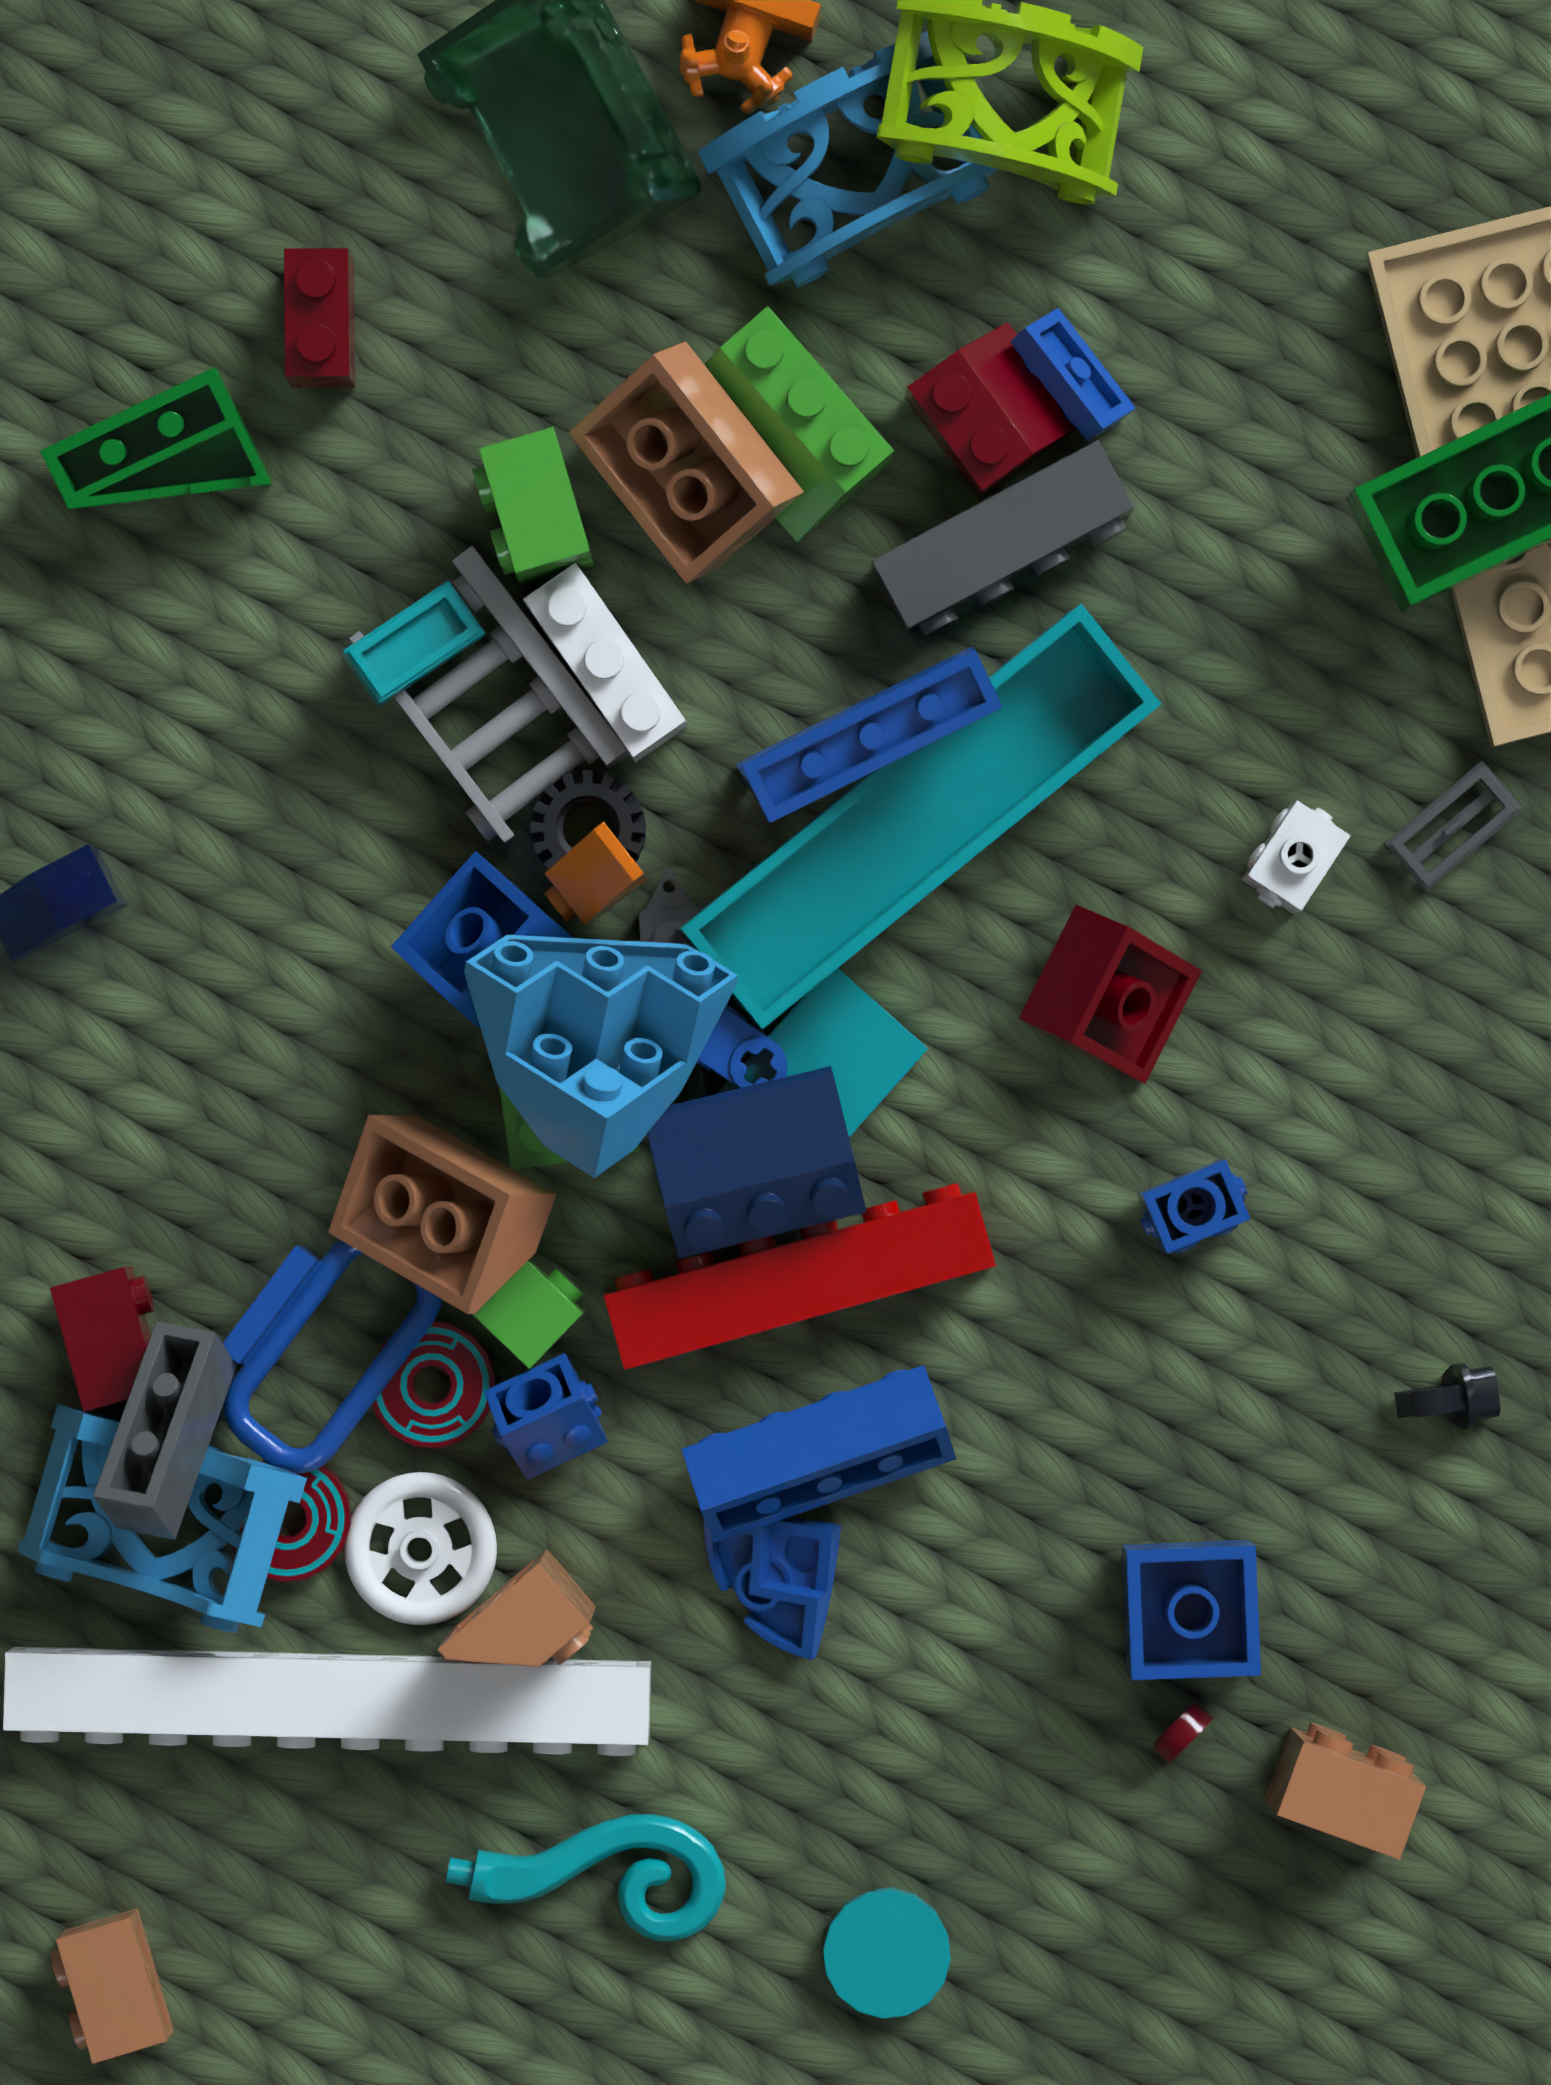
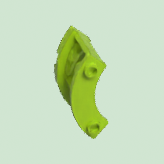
M983 0L897 1L896 9L901 13L882 124H878L876 138L895 149V158L911 163L931 164L933 156L1008 171L1052 187L1058 191L1057 198L1071 203L1094 204L1096 195L1116 197L1118 183L1109 179L1127 71H1140L1144 47L1101 25L1092 26V29L1075 27V24L1070 23L1071 15L1024 2L1018 4L1017 13L1014 14L1001 9L1000 4L991 3L988 6L982 5ZM927 26L929 43L936 66L915 70L922 28ZM978 36L988 37L993 42L995 48L993 58L985 63L967 64L965 57H975L983 54L976 46ZM1023 44L1031 46L1032 64L1040 84L1059 104L1037 123L1024 130L1014 132L993 110L974 78L989 76L1005 69L1017 58ZM1058 56L1066 60L1068 67L1067 73L1059 78L1054 70L1055 60ZM943 80L948 91L929 96L919 106V109L935 106L943 112L944 122L936 129L923 128L906 123L912 86L915 81ZM1063 82L1072 84L1071 88H1068ZM1076 117L1082 121L1081 126L1074 122ZM972 124L985 140L962 135ZM1071 142L1077 148L1075 162L1070 156L1069 148ZM1048 143V155L1032 151Z

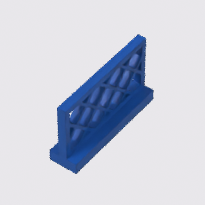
M970 647L740 761L736 766L744 782L757 799L767 821L771 823L1002 709L1003 706L976 649Z

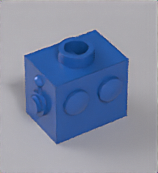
M1219 1159L1137 1193L1144 1210L1142 1212L1143 1217L1139 1219L1146 1236L1151 1235L1153 1239L1156 1238L1161 1253L1185 1252L1197 1246L1200 1240L1211 1235L1212 1237L1224 1236L1234 1231L1239 1226L1238 1224L1250 1220L1243 1202L1245 1201L1244 1196L1248 1193L1242 1178H1236L1235 1174L1231 1173L1226 1159ZM1190 1193L1197 1195L1202 1204L1193 1203ZM1183 1197L1187 1206L1180 1212L1179 1201ZM1192 1210L1201 1211L1196 1217L1187 1218Z
M566 1353L484 1391L495 1420V1428L491 1429L499 1447L504 1446L505 1449H508V1454L515 1459L526 1480L608 1442L598 1418L601 1415V1409L595 1404L598 1401L596 1392L591 1383L581 1382Z

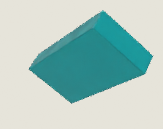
M447 581L344 649L342 657L376 705L380 707L482 639L485 632L453 586Z

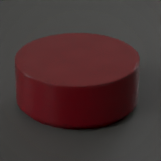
M1192 1703L1155 1740L1153 1749L1170 1764L1214 1718L1199 1703L1196 1705Z

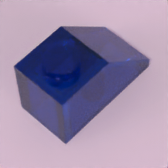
M87 844L29 874L0 894V939L12 963L127 905L99 849Z

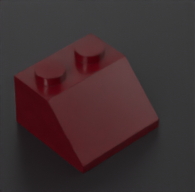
M1008 322L958 349L907 386L905 394L906 401L979 500L1077 430L1066 419L1062 408L1038 377L1028 370L1023 358L1010 341L1017 334Z
M1075 905L1018 1019L1055 1040L1146 1084L1202 970L1132 928Z

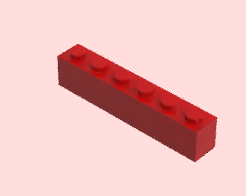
M954 1183L922 1192L925 1205L900 1211L897 1200L866 1208L867 1212L861 1213L863 1222L838 1229L837 1221L833 1220L800 1228L801 1239L778 1246L774 1235L739 1243L737 1247L740 1256L715 1263L712 1251L675 1261L678 1270L677 1274L653 1280L651 1269L614 1278L616 1291L604 1294V1299L624 1370L995 1267L996 1263L976 1192L972 1191L961 1194L959 1183Z

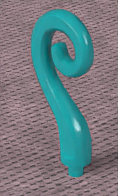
M632 1814L606 1820L586 1828L548 1850L535 1855L519 1856L478 1850L475 1862L450 1857L445 1883L470 1887L468 1900L492 1904L520 1903L542 1897L556 1890L593 1865L615 1853L631 1848L662 1850L682 1860L691 1874L692 1889L690 1896L680 1909L672 1913L661 1914L654 1912L646 1904V1890L650 1886L666 1883L671 1877L672 1871L670 1866L660 1859L648 1858L636 1861L625 1871L617 1889L619 1910L627 1925L640 1935L657 1941H677L691 1937L703 1930L717 1915L724 1900L727 1886L724 1866L714 1846L705 1836L679 1820L654 1814Z

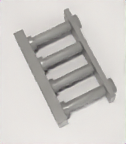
M471 546L452 560L460 576L451 583L468 609L471 608L475 613L485 606L499 625L490 632L493 639L414 699H411L405 690L394 698L474 802V805L467 809L465 813L483 837L489 842L499 835L502 841L509 846L517 838L505 821L542 794L551 783L554 785L561 779V776L568 774L585 760L591 765L600 758L609 770L629 754L625 746L475 548ZM359 630L350 637V640L355 643L364 636ZM523 656L538 676L528 683L531 690L450 750L428 719L509 659L514 663ZM561 707L576 726L575 729L567 734L570 740L488 801L466 770L544 711L548 710L552 714Z

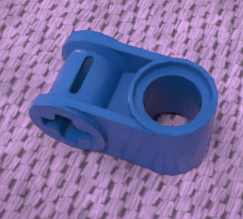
M726 1005L696 1063L711 1073L715 1071L738 1088H743L768 1081L760 1077L754 1084L747 1082L744 1077L747 1074L748 1068L741 1062L747 1052L758 1056L763 1049H766L774 1055L770 1066L777 1073L772 1080L786 1077L787 1059L781 1047L748 1024V1020Z

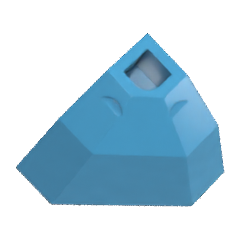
M524 935L504 936L467 960L464 969L496 1082L543 1146L593 1178H596L632 1152L680 1094L737 985L739 976L714 961L707 954L696 950L688 944Z

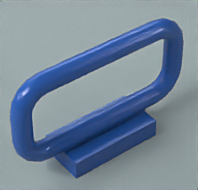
M340 1239L331 1246L322 1259L305 1246L296 1245L223 1342L232 1359L238 1364H243L231 1380L224 1400V1415L229 1429L241 1443L273 1466L302 1474L321 1468L337 1453L434 1323L441 1308L442 1299L413 1283L417 1291V1300L412 1310L314 1441L306 1447L293 1448L254 1420L249 1411L250 1398L350 1263L357 1256L364 1254Z

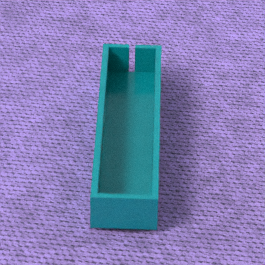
M1082 603L1070 609L988 676L1003 706L1002 709L863 777L676 929L688 945L707 954L714 961L739 975L731 998L756 1029L765 1028L1161 705L1158 698Z

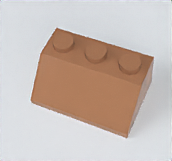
M368 1115L328 1233L466 1314H475L536 1253L556 1193L417 1115Z
M546 1549L448 1633L437 1650L446 1660L540 1667L552 1656L558 1665H561L589 1641L588 1637L592 1634L590 1631L594 1628L590 1622L596 1606L549 1550Z

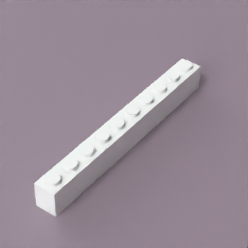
M13 1647L5 1653L3 1730L20 1731V1741L36 1743L59 1741V1732H85L84 1742L92 1744L123 1743V1733L149 1734V1744L166 1746L187 1744V1735H213V1745L221 1747L251 1746V1736L277 1737V1747L313 1748L315 1747V1738H341V1748L374 1750L379 1749L380 1739L405 1740V1749L410 1751L443 1750L445 1740L469 1741V1751L479 1753L507 1752L508 1742H532L533 1752L539 1754L572 1753V1743L597 1744V1754L630 1756L636 1754V1745H648L651 1661L567 1659L561 1665H558L554 1659H548L540 1667L446 1660L443 1656Z

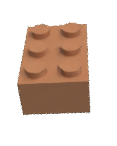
M686 341L653 354L568 432L686 584L718 569L804 493Z

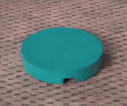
M893 1887L867 1891L845 1902L830 1921L823 1944L826 1975L837 1995L856 2011L882 2019L907 2016L927 2005L945 1983L951 1961L948 1933L936 1910L916 1894Z

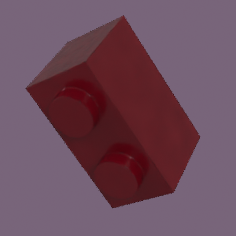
M348 248L284 249L285 377L292 388L355 387L354 260Z
M127 1266L50 1287L83 1412L128 1400L151 1337L146 1314L154 1312V1303L146 1277L143 1275L135 1278L133 1267Z

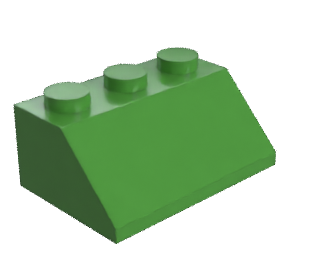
M769 306L764 308L719 347L704 364L804 491L800 497L775 518L797 544L893 461V448Z

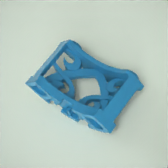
M927 31L921 34L915 70L936 66ZM895 44L876 51L873 55L874 58L862 66L859 65L852 68L848 74L844 67H841L796 90L794 94L797 100L790 104L784 103L777 107L778 110L767 114L759 111L697 151L708 174L717 172L768 270L764 276L769 286L791 279L797 288L804 286L830 271L826 261L884 228L953 197L956 205L963 204L981 195L991 187L986 178L999 169L958 160L961 165L960 167L942 171L936 169L932 164H918L897 159L894 157V154L889 168L875 193L842 190L810 179L820 167L826 155L829 140L827 114L838 109L842 116L856 128L867 133L877 134L878 124H882V119L868 116L865 113L863 104L872 95H879L886 101ZM943 80L913 82L906 123L923 128L941 126L944 122V114L940 108L930 106L934 113L921 114V108L919 109L921 101L918 83L925 97L928 98L931 95L948 91ZM972 124L962 135L983 139ZM796 134H805L812 139L814 149L804 164L795 171L789 166L800 158L801 153L791 152L787 142ZM745 162L768 183L777 188L766 202H764ZM911 171L920 181L925 183V185L899 197ZM789 197L800 201L794 207L790 216V232H792L798 222L804 220L812 222L816 228L813 239L801 249L792 253L771 215ZM832 212L862 216L833 232L834 221Z
M58 1403L51 1424V1428L56 1431L24 1540L20 1539L17 1550L18 1553L36 1561L34 1572L63 1581H71L73 1572L137 1589L202 1613L201 1624L226 1632L237 1633L240 1623L262 1627L265 1614L258 1612L257 1609L288 1501L300 1503L307 1478L256 1459H247L223 1453L224 1449L209 1445L188 1505L197 1520L210 1530L185 1548L156 1558L136 1532L116 1528L93 1497L121 1419L92 1411L83 1412V1409ZM82 1440V1463L87 1487H65L78 1441ZM214 1483H217L223 1491L221 1500L216 1504H212L214 1508L226 1511L221 1519L209 1509L204 1499L207 1488ZM62 1498L91 1499L96 1511L76 1514L65 1523V1525L71 1526L80 1524L86 1528L89 1533L88 1541L81 1547H67L50 1540ZM228 1543L237 1549L234 1562L226 1552L222 1551ZM115 1546L132 1568L101 1560L100 1558L104 1557ZM220 1568L224 1570L226 1575H230L224 1594L220 1593L214 1585V1575ZM193 1569L194 1587L169 1580V1578Z

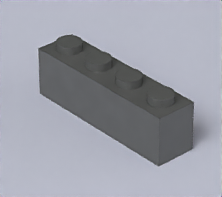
M1099 440L879 556L872 560L871 569L906 634L920 628L924 636L927 637L957 621L959 618L954 609L977 598L980 606L983 607L1013 591L1015 588L1010 579L1033 568L1035 574L1039 577L1068 562L1071 558L1067 549L1089 538L1093 547H1096L1127 530L1123 519L1130 516L1135 507Z

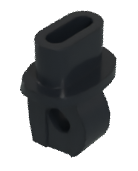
M1465 1363L1452 1364L1442 1375L1441 1385L1394 1392L1398 1418L1447 1414L1448 1419L1461 1429L1474 1428L1477 1420L1498 1417L1501 1410L1497 1378L1491 1366L1469 1369Z

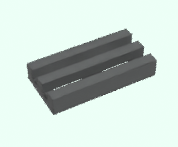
M1480 761L1383 843V845L1390 854L1393 853L1399 860L1402 868L1417 881L1416 884L1420 889L1426 892L1522 811L1523 808L1485 763ZM1480 779L1487 789L1411 853L1404 843ZM1497 799L1504 808L1427 872L1420 863L1493 800Z

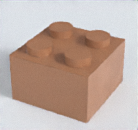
M1310 1722L1307 1733L1290 1727L1265 1796V1800L1276 1815L1400 1860L1426 1789V1785L1412 1773L1415 1765L1406 1762L1407 1758L1400 1754L1371 1744L1367 1755L1352 1750L1354 1743L1346 1740V1735Z

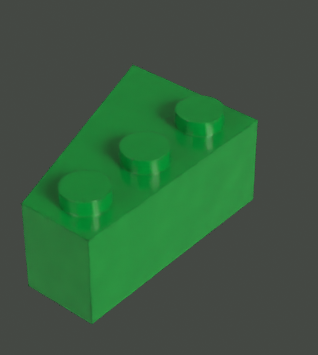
M213 367L40 450L68 509L273 483L217 367Z

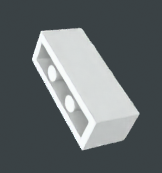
M576 563L523 599L531 615L610 728L625 746L635 763L687 727L683 715Z

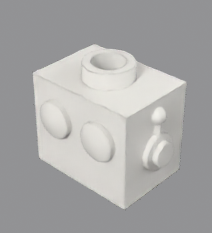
M1297 800L1276 816L1271 825L1270 836L1265 843L1260 844L1251 854L1247 864L1248 869L1241 880L1256 889V892L1259 894L1258 899L1271 908H1274L1275 905L1278 907L1282 906L1292 914H1296L1302 911L1351 835L1334 825L1331 821L1333 817L1318 807L1315 810L1310 809ZM1295 844V854L1288 857L1289 848ZM1303 845L1309 851L1310 858L1303 854ZM1299 860L1300 862L1305 864L1306 867L1299 868L1292 865L1291 863Z

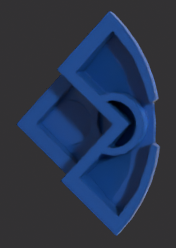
M788 1517L714 1543L704 1520L705 1547L714 1578L721 1591H727L732 1587L739 1601L750 1611V1614L745 1616L744 1623L756 1634L781 1650L810 1660L817 1657L833 1588L841 1525Z

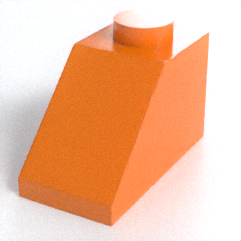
M602 822L545 872L553 886L544 894L567 924L578 916L584 925L588 927L647 881V878L608 826Z

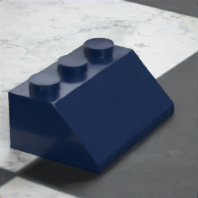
M831 1066L670 1105L647 1133L678 1258L867 1212Z

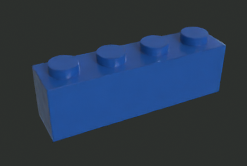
M924 1365L908 1371H893L882 1377L879 1381L850 1391L830 1393L818 1402L789 1412L769 1414L752 1425L728 1433L708 1435L700 1440L699 1443L681 1449L700 1510L714 1543L956 1460L947 1427Z

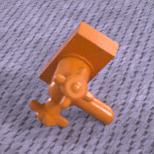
M692 0L724 11L726 14L714 49L695 52L692 34L684 35L681 38L682 51L679 54V71L683 75L684 81L689 84L691 94L695 97L704 96L700 77L721 74L729 80L741 81L753 94L739 107L744 114L749 115L757 108L765 109L774 104L784 92L785 84L792 79L793 75L791 70L785 67L771 78L760 65L772 32L776 29L812 42L820 20L821 4L811 0Z

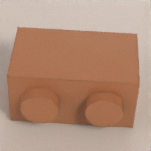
M138 1908L64 1930L56 1939L58 1949L51 1951V1961L59 1986L61 1988L69 1986L76 2011L69 2013V2021L78 2049L88 2048L92 2064L167 2042L174 2032V2028Z

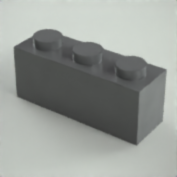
M156 1321L93 1495L116 1528L176 1539L237 1366L216 1332Z

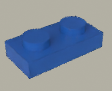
M1059 308L1025 327L1010 341L1023 358L1028 370L1038 377L1062 408L1066 419L1079 430L1087 442L1121 422L1136 408Z

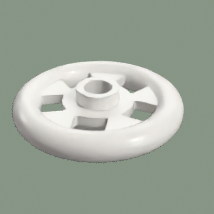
M428 1472L398 1475L373 1488L360 1501L351 1516V1526L344 1547L348 1575L362 1599L383 1616L410 1625L441 1623L458 1616L471 1607L489 1584L497 1556L494 1526L481 1501L461 1483L449 1477ZM411 1498H430L432 1502V1518L413 1517L406 1520L404 1518L403 1501ZM462 1518L468 1529L471 1544L454 1550L451 1537L444 1524ZM376 1523L393 1527L394 1529L388 1544V1554L370 1550V1539ZM414 1538L426 1539L432 1547L430 1558L425 1561L414 1560L408 1552L409 1542ZM450 1564L460 1574L462 1579L450 1591L440 1595L430 1583V1579L437 1577ZM391 1568H395L403 1577L415 1581V1585L407 1597L394 1593L382 1583Z

